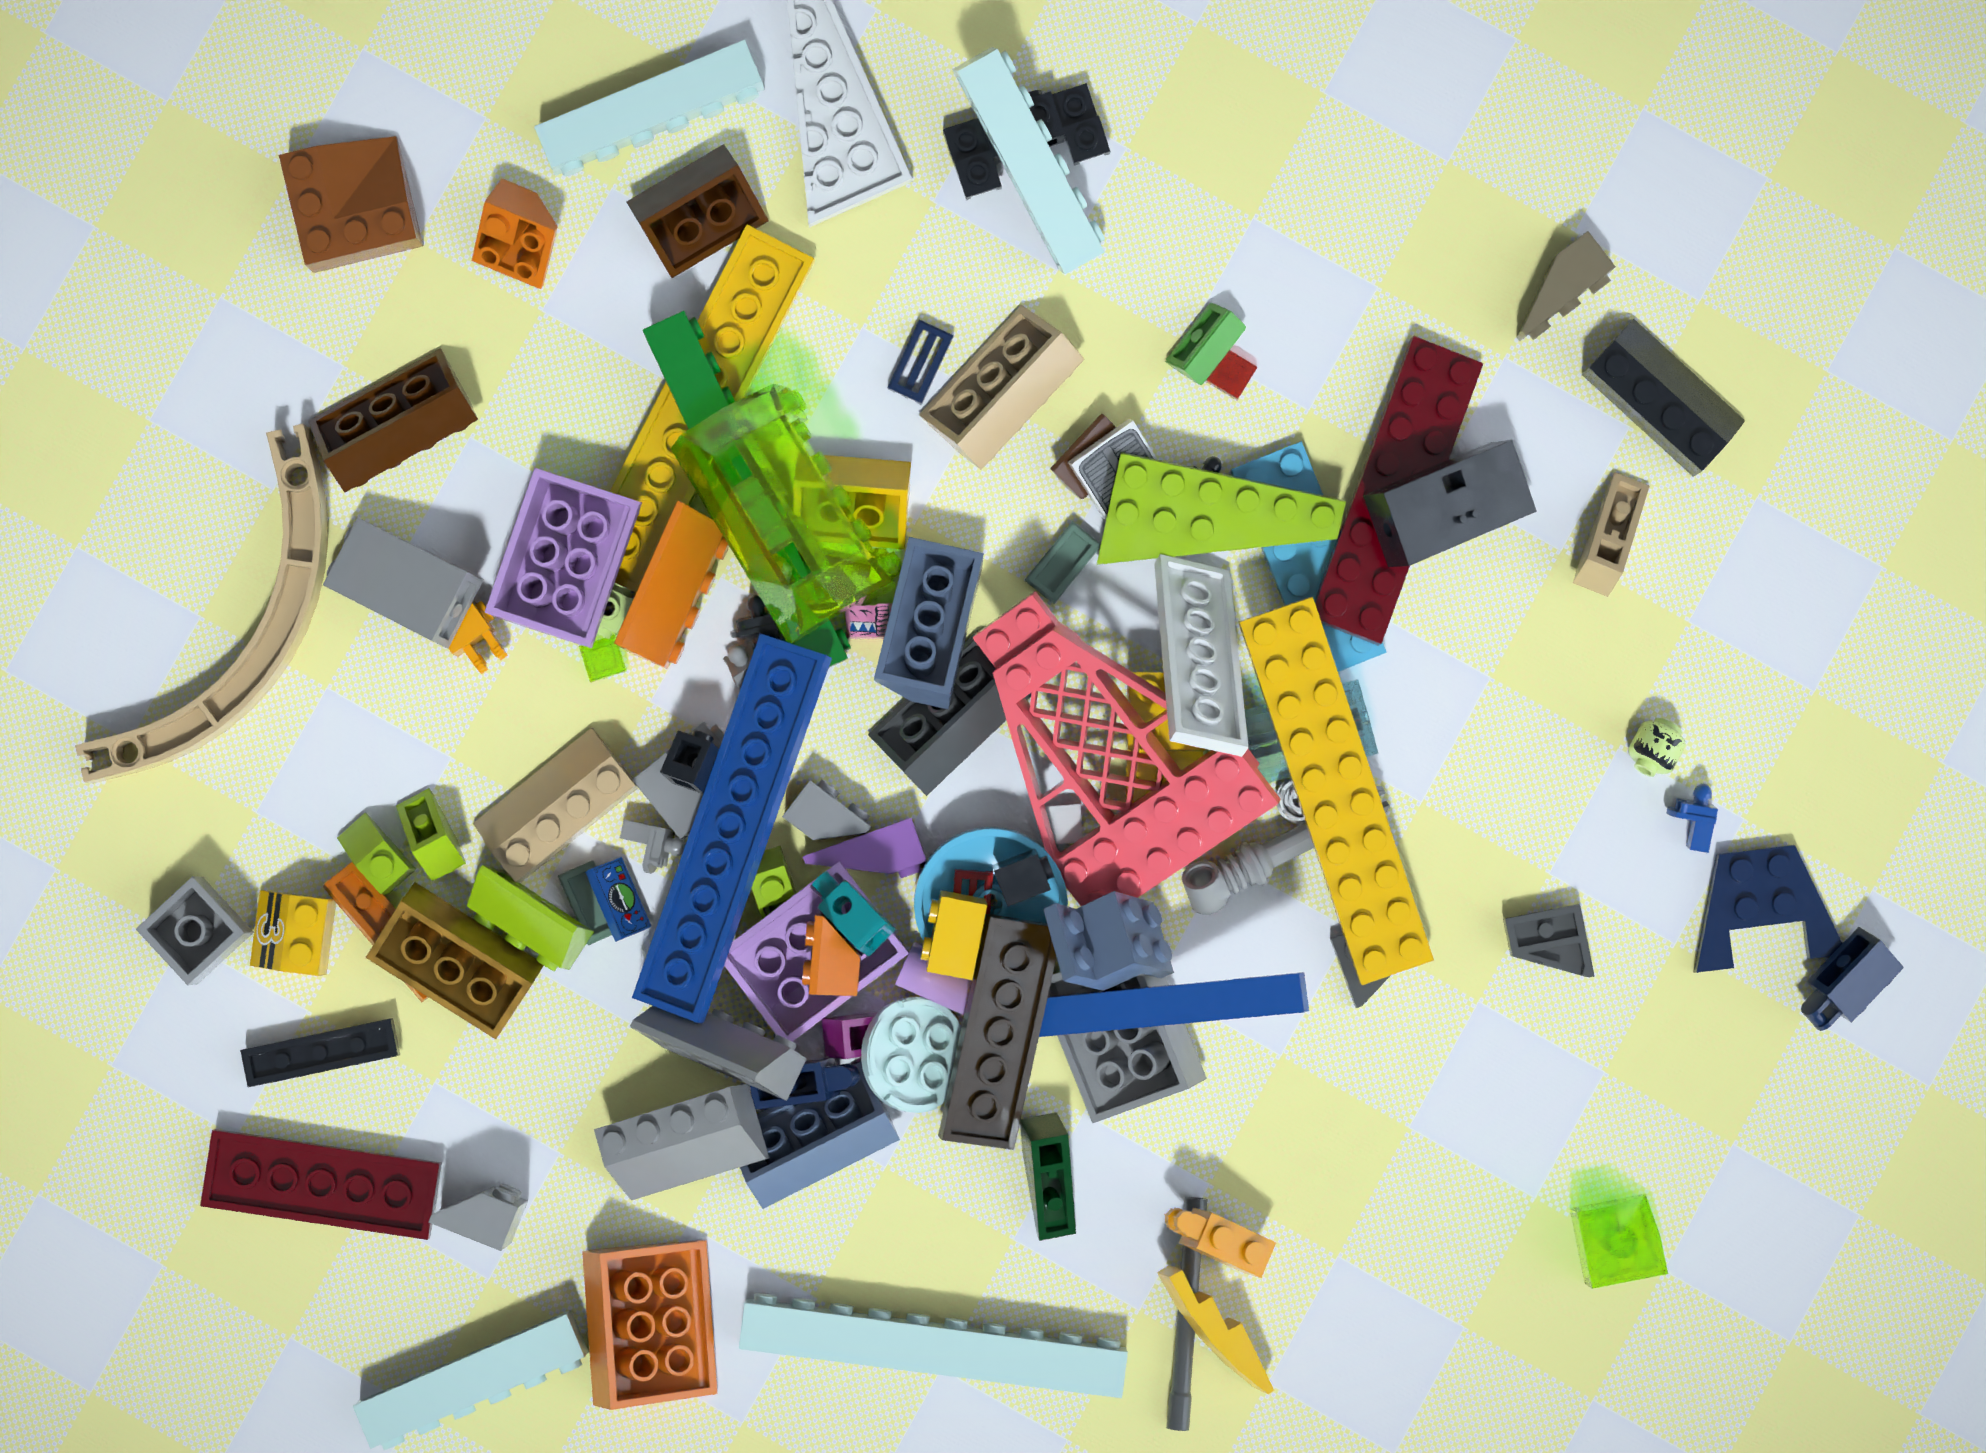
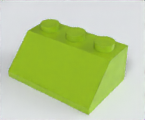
M485 865L480 867L467 904L468 908L476 912L473 919L490 930H493L495 926L508 933L504 939L522 951L528 946L539 954L536 960L554 972L558 967L570 970L594 931L520 882H515L511 876L503 871Z

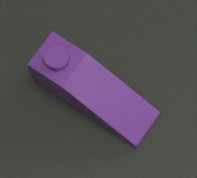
M912 818L803 856L805 864L832 867L840 861L845 869L886 874L898 872L900 878L921 872L920 864L927 861Z

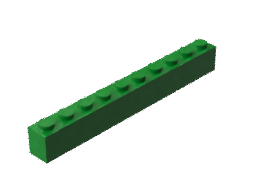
M683 310L642 329L789 643L831 657L832 660L829 668L847 660L848 657L845 651L851 649V646L843 629L840 628L835 631L829 619L835 612L827 595L819 596L812 583L819 579L810 559L802 562L796 549L802 545V542L794 525L786 527L780 515L781 512L786 511V508L778 491L769 492L764 478L770 476L761 455L753 458L747 445L753 442V438L745 421L736 422L731 409L737 407L729 387L720 388L715 374L721 371L713 353L710 351L704 354L698 340L704 338V334L696 317L688 319Z

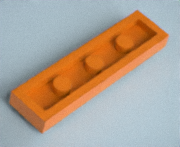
M353 862L323 885L326 892L373 945L396 910L383 894H380ZM406 984L421 1002L429 998Z

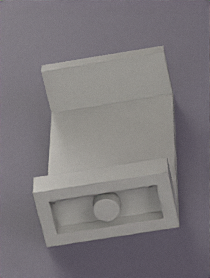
M357 517L354 525L348 529L345 535L344 544L336 560L328 567L327 577L323 586L448 649L483 580Z

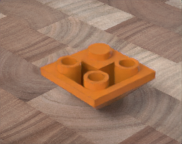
M505 179L499 181L484 202L471 261L542 289L558 226L536 192Z
M816 914L815 922H807L805 946L813 947L812 959L804 961L802 985H809V994L857 996L861 955L824 914Z

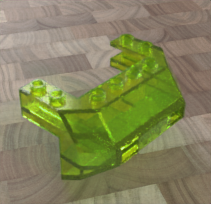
M773 383L720 409L679 436L671 450L785 640L793 644L854 605H868L896 588L902 561L894 551L889 553L887 549L872 548L868 541L872 535L867 525L860 517L855 520L848 508L852 502L847 492L840 484L835 487L828 473L832 471L829 462L822 452L815 453L808 442L812 435L804 423L808 420L804 413V410L808 407L803 397L796 389L791 391L789 387ZM740 454L753 474L745 480H742L731 462L733 458ZM794 542L811 570V573L801 578L784 550V547Z

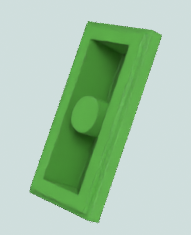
M1211 302L1166 358L1165 362L1193 382L1202 385L1243 334L1246 326L1232 311Z

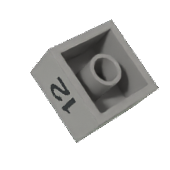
M192 876L136 928L139 934L187 986L198 985L254 933L204 877Z

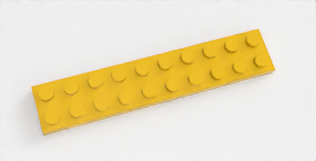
M748 224L743 230L697 320L704 334V338L698 340L703 352L706 354L711 351L721 372L715 374L720 388L728 386L737 407L731 409L734 417L741 407L815 262L813 257ZM666 382L610 490L612 493L642 503L615 583L634 593L639 588L676 502L680 501L690 506L708 471Z
M1308 597L1238 621L1359 983L1365 985L1434 961L1313 597Z

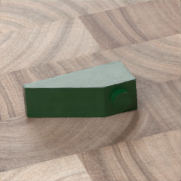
M1057 1112L1020 1119L1022 1153L1038 1240L1042 1241L1076 1234L1068 1133Z

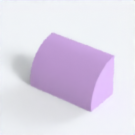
M914 942L895 985L964 1015L972 980L927 972L926 961L920 960L922 945Z

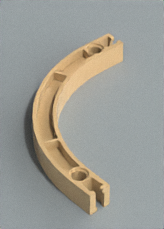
M305 424L293 426L294 433H296V437L299 438L300 457L287 459L282 442H286L282 430L266 433L282 504L283 538L281 560L275 587L265 614L253 637L237 660L218 681L195 700L173 714L147 726L122 734L75 745L77 756L85 757L86 761L94 759L93 752L109 749V757L112 761L110 767L99 771H90L89 767L81 768L85 783L94 784L138 773L172 762L200 749L228 731L247 715L273 688L292 661L308 631L319 600L326 569L328 547L327 503L322 474L311 429ZM299 467H305L308 472L307 480L300 486H294L291 481L292 473ZM133 742L138 748V756L134 762L127 763L123 757V751L129 743Z

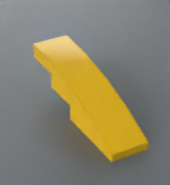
M1168 1265L1158 1271L1157 1274L1175 1306L1198 1337L1217 1357L1254 1388L1266 1394L1275 1391L1242 1323L1229 1317L1223 1320L1212 1296L1200 1291L1194 1294L1182 1269Z

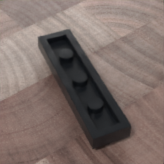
M393 1018L240 1050L248 1088L400 1056Z

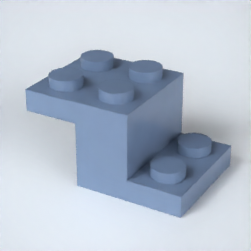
M1113 891L1077 909L1057 903L1043 909L1061 975L1065 982L1105 991L1140 974L1162 979L1174 973L1171 964L1172 951L1164 940L1160 926L1162 917L1154 902Z

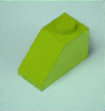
M430 788L396 805L411 852L431 881L449 874L466 864L458 840Z
M366 812L337 837L353 864L380 894H390L417 869Z

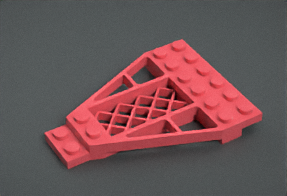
M1036 591L972 637L996 668L993 671L994 680L1044 849L1055 861L1065 882V887L1080 906L1113 891L1137 898L1279 804L1280 797L1258 770L1260 763L1249 749L1246 750L1242 757L1210 750L1181 770L1151 731L1168 719L1165 692L1083 642L1075 631L1056 619ZM1068 670L1087 674L1088 683L1086 691L1066 687ZM1061 672L1060 686L1046 684L1047 681ZM1108 673L1166 710L1145 723ZM1094 685L1100 691V693L1093 692ZM1038 691L1058 695L1056 711L1036 708ZM1031 693V700L1029 704L1025 697ZM1065 696L1085 699L1083 716L1063 713ZM1091 701L1107 703L1112 707L1110 721L1089 718ZM1117 715L1124 724L1116 722ZM1041 718L1055 720L1053 734ZM1061 722L1082 725L1080 742L1059 738ZM1021 724L1028 730L1064 779L1044 794L1039 789ZM1088 727L1109 730L1106 747L1086 743ZM1115 731L1132 734L1135 737L1133 752L1113 748ZM1140 745L1147 754L1139 753ZM1064 748L1078 751L1077 765ZM1085 752L1105 756L1103 772L1083 769ZM1111 757L1132 761L1130 777L1109 773ZM1138 762L1157 766L1156 782L1136 778ZM1087 779L1102 781L1100 795ZM1108 783L1128 786L1126 802L1106 799ZM1134 787L1151 790L1132 803ZM1071 789L1077 794L1100 826L1062 852H1059L1044 804L1062 791ZM1110 809L1119 810L1121 812L1114 815Z

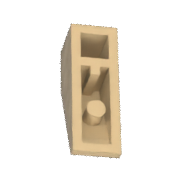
M1614 472L1583 549L1573 580L1574 584L1606 597L1610 595L1624 572L1649 491V485Z

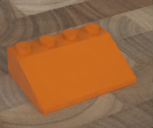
M680 501L676 502L614 644L626 652L667 670L670 663H678L685 647V643L680 642L686 628L693 629L701 610L696 607L701 593L707 595L715 580L716 574L711 572L717 558L723 560L729 549L731 539L727 538L729 531L725 526Z
M706 1240L621 1246L582 1251L593 1406L614 1410L717 1394Z

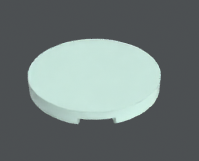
M906 997L889 1003L874 1016L863 1038L861 1062L869 1087L883 1103L899 1111L923 1113L937 1109L938 1106L946 1101L961 1032V1025L951 1012V1009L924 997Z

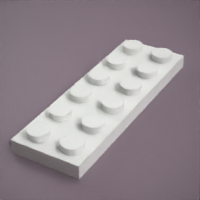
M1160 554L1154 563L1169 740L1242 757L1248 749V738L1230 570Z

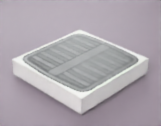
M1131 419L1126 420L1068 461L1071 469L1105 522L1121 452L1157 459Z

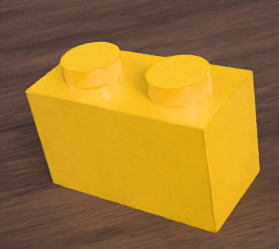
M940 890L939 900H931L927 922L934 923L931 938L924 937L920 960L926 961L927 972L973 980L987 909L986 899Z

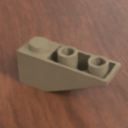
M1589 231L1559 252L1551 261L1516 336L1519 341L1528 335L1532 340L1536 339L1551 327L1547 320L1558 312L1562 317H1565L1581 304L1578 300L1580 295L1588 289L1592 294H1595L1611 281L1608 274L1616 266Z

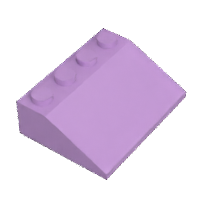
M534 468L485 613L531 630L592 648L642 503Z
M840 861L827 870L839 884L844 880L848 881L872 904ZM814 881L732 942L724 965L774 1033L792 1042L852 997L809 994V985H802L804 961L812 959L813 947L805 946L807 922H815V915L823 914L818 909L819 904L823 900L810 888ZM850 902L845 903L841 912L843 914L848 913L852 904ZM895 932L870 956L860 952L851 943L861 955L858 992L909 954V951Z

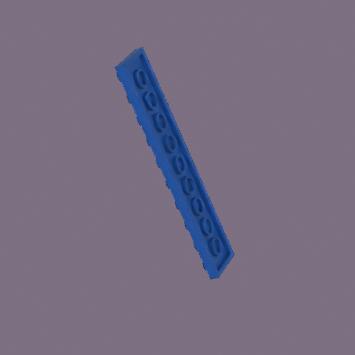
M759 635L633 992V999L696 1023L702 1024L705 1022L832 660L831 657L770 636Z

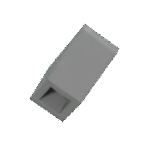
M822 779L818 785L810 780L782 816L812 840L866 834L872 828L866 823L870 817L866 812L854 803H851L846 808L836 800L840 793Z

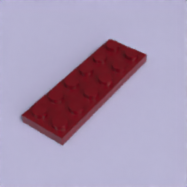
M214 1129L211 1133L200 1206L429 1240L432 1224L428 1222L435 1211L442 1162Z

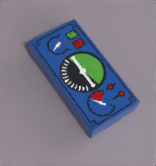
M622 857L585 872L615 942L652 927Z

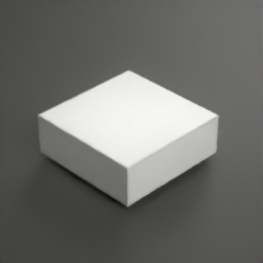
M1080 804L1045 806L1056 844L1075 843L1083 837Z

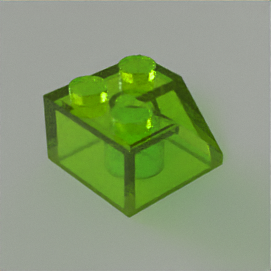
M1646 1194L1569 1208L1584 1283L1594 1289L1668 1274L1661 1236Z

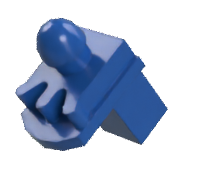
M1700 784L1694 789L1693 801L1677 798L1675 807H1667L1666 814L1676 818L1691 820L1686 846L1693 851L1709 853L1718 808L1713 804H1709V799L1712 798L1711 788L1707 784Z

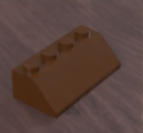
M440 348L308 420L324 463L345 493L355 487L366 484L371 478L387 469L399 466L404 460L418 452L432 448L437 442L451 434L465 430L471 423L477 421L478 417L455 372Z

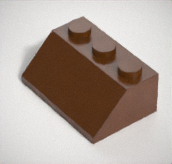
M724 144L626 201L671 278L738 240L747 224L756 229L769 221L740 167Z

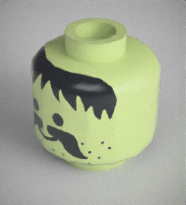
M1655 718L1654 721L1643 722L1628 750L1630 757L1636 762L1634 765L1635 769L1650 777H1654L1656 773H1671L1685 749L1686 743L1681 736L1682 730L1673 722L1663 718Z

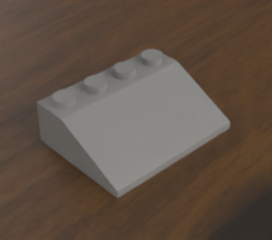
M1060 971L1052 975L1048 997L1102 992V990L1065 982ZM1140 974L1105 991L1169 985L1166 977L1161 979ZM1185 1024L1057 1035L1092 1124L1190 1089L1207 1079Z

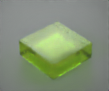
M612 635L610 639L602 638L594 641L592 648L579 646L591 683L628 672L621 649L614 644L616 635Z

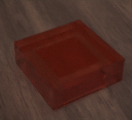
M1229 350L1205 382L1238 401L1258 367Z

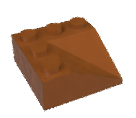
M397 136L319 145L279 155L304 263L313 273L423 247Z

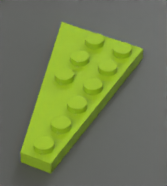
M1121 452L1097 565L1156 559L1160 554L1175 557L1334 540L1338 538L1346 501Z

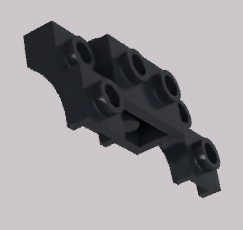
M1087 83L1054 94L1051 91L1042 94L1041 90L1028 92L1034 103V106L1029 109L1035 121L1042 119L1052 137V140L1047 142L1049 147L1063 143L1065 139L1074 166L1082 161L1110 154L1111 151L1099 115L1097 116ZM976 118L943 129V136L965 199L969 200L973 196L995 189L996 191L1002 189L995 164L1001 163L979 119Z

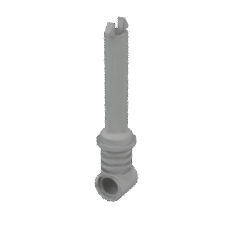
M1376 786L1379 796L1386 793L1382 786ZM1384 801L1382 805L1386 813L1390 805L1387 801ZM1306 822L1264 844L1256 842L1248 844L1244 841L1240 844L1239 849L1234 851L1235 857L1228 854L1226 855L1227 861H1224L1223 858L1217 860V866L1214 862L1199 861L1188 866L1183 872L1181 879L1192 909L1196 913L1210 915L1218 912L1225 906L1228 897L1231 896L1230 891L1236 894L1239 892L1238 887H1241L1242 890L1248 887L1247 882L1251 886L1254 884L1262 886L1267 884L1266 878L1272 875L1275 867L1314 848Z

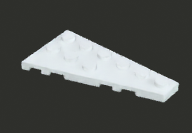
M787 0L808 224L810 228L913 182V179L833 1Z

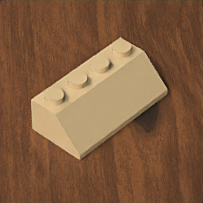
M1021 305L924 408L919 416L957 452L982 470L1085 359L1062 332Z
M590 728L473 824L491 853L515 882H523L637 790L638 787L633 782V777L593 728Z

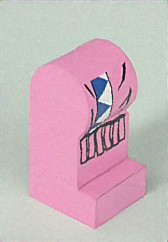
M892 603L845 607L846 637L849 639H884Z

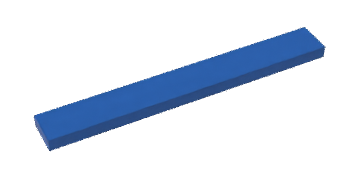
M1296 972L1052 996L1047 998L1039 1037L1305 1013L1309 1011L1305 973Z

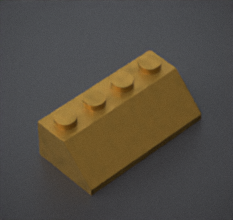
M416 882L413 883L365 957L494 1039H497L544 966L535 957L513 946L497 933L481 925Z

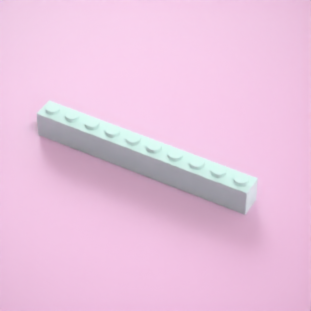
M761 1293L754 1294V1299L747 1298L744 1303L739 1349L1115 1398H1122L1128 1351L1127 1347L1120 1346V1340L1099 1337L1097 1343L1082 1342V1335L1073 1333H1059V1338L1044 1337L1043 1330L1034 1328H1021V1334L1005 1332V1325L996 1323H983V1329L967 1327V1320L957 1318H945V1323L942 1324L929 1322L930 1316L918 1313H907L906 1319L891 1317L892 1311L879 1308H869L868 1314L853 1312L854 1306L840 1303H831L830 1309L815 1307V1301L793 1298L792 1304L777 1302V1296Z

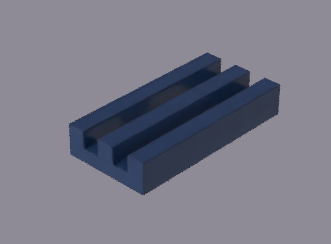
M919 319L887 389L922 405L954 335ZM923 331L930 333L905 387L899 385V382ZM937 337H939L943 341L919 392L916 393L912 391Z

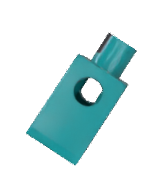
M825 871L810 886L823 900L819 904L818 909L865 955L870 956L897 930L848 881L844 880L839 884ZM850 902L852 904L850 911L843 914L841 912L843 905Z

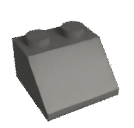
M500 1184L499 1187H491L439 1210L431 1215L428 1223L502 1251L512 1243L528 1200L520 1198L522 1193L520 1190Z

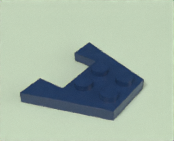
M1795 845L1716 854L1694 973L1734 968L1729 930L1802 921L1807 959L1829 957L1840 947L1842 941Z

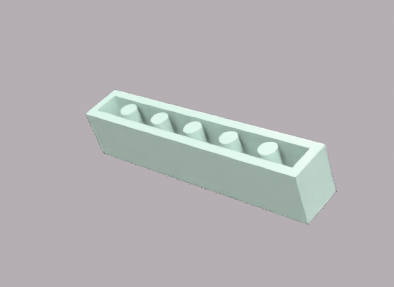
M742 40L538 124L534 128L556 176L563 174L564 177L579 173L584 169L583 164L598 159V162H605L619 155L618 150L629 145H633L634 148L647 145L654 140V135L666 130H668V133L681 131L689 126L688 121L700 116H703L704 119L715 117L724 111L723 107L736 101L740 105L751 102L759 97L758 92L765 89L746 41Z
M991 47L953 68L952 70L1058 270L1063 274H1067L1105 253L1100 242L1105 240L1104 235L1096 221L1089 222L1082 209L1087 207V203L1078 187L1071 189L1065 177L1070 171L1060 153L1053 155L1047 143L1052 140V137L1042 119L1035 121L1029 109L1034 106L1033 100L1024 85L1019 88L1011 75L1016 72V69L1007 52L1000 53L997 48Z
M569 1310L364 1398L354 1404L353 1408L370 1449L382 1445L383 1450H387L405 1442L404 1434L417 1429L419 1435H422L440 1427L439 1419L453 1414L454 1419L457 1420L475 1412L474 1404L488 1399L490 1405L502 1401L512 1395L509 1389L524 1384L525 1389L539 1385L547 1380L545 1374L559 1368L561 1374L574 1370L583 1365L581 1358L585 1357L589 1351L574 1315Z

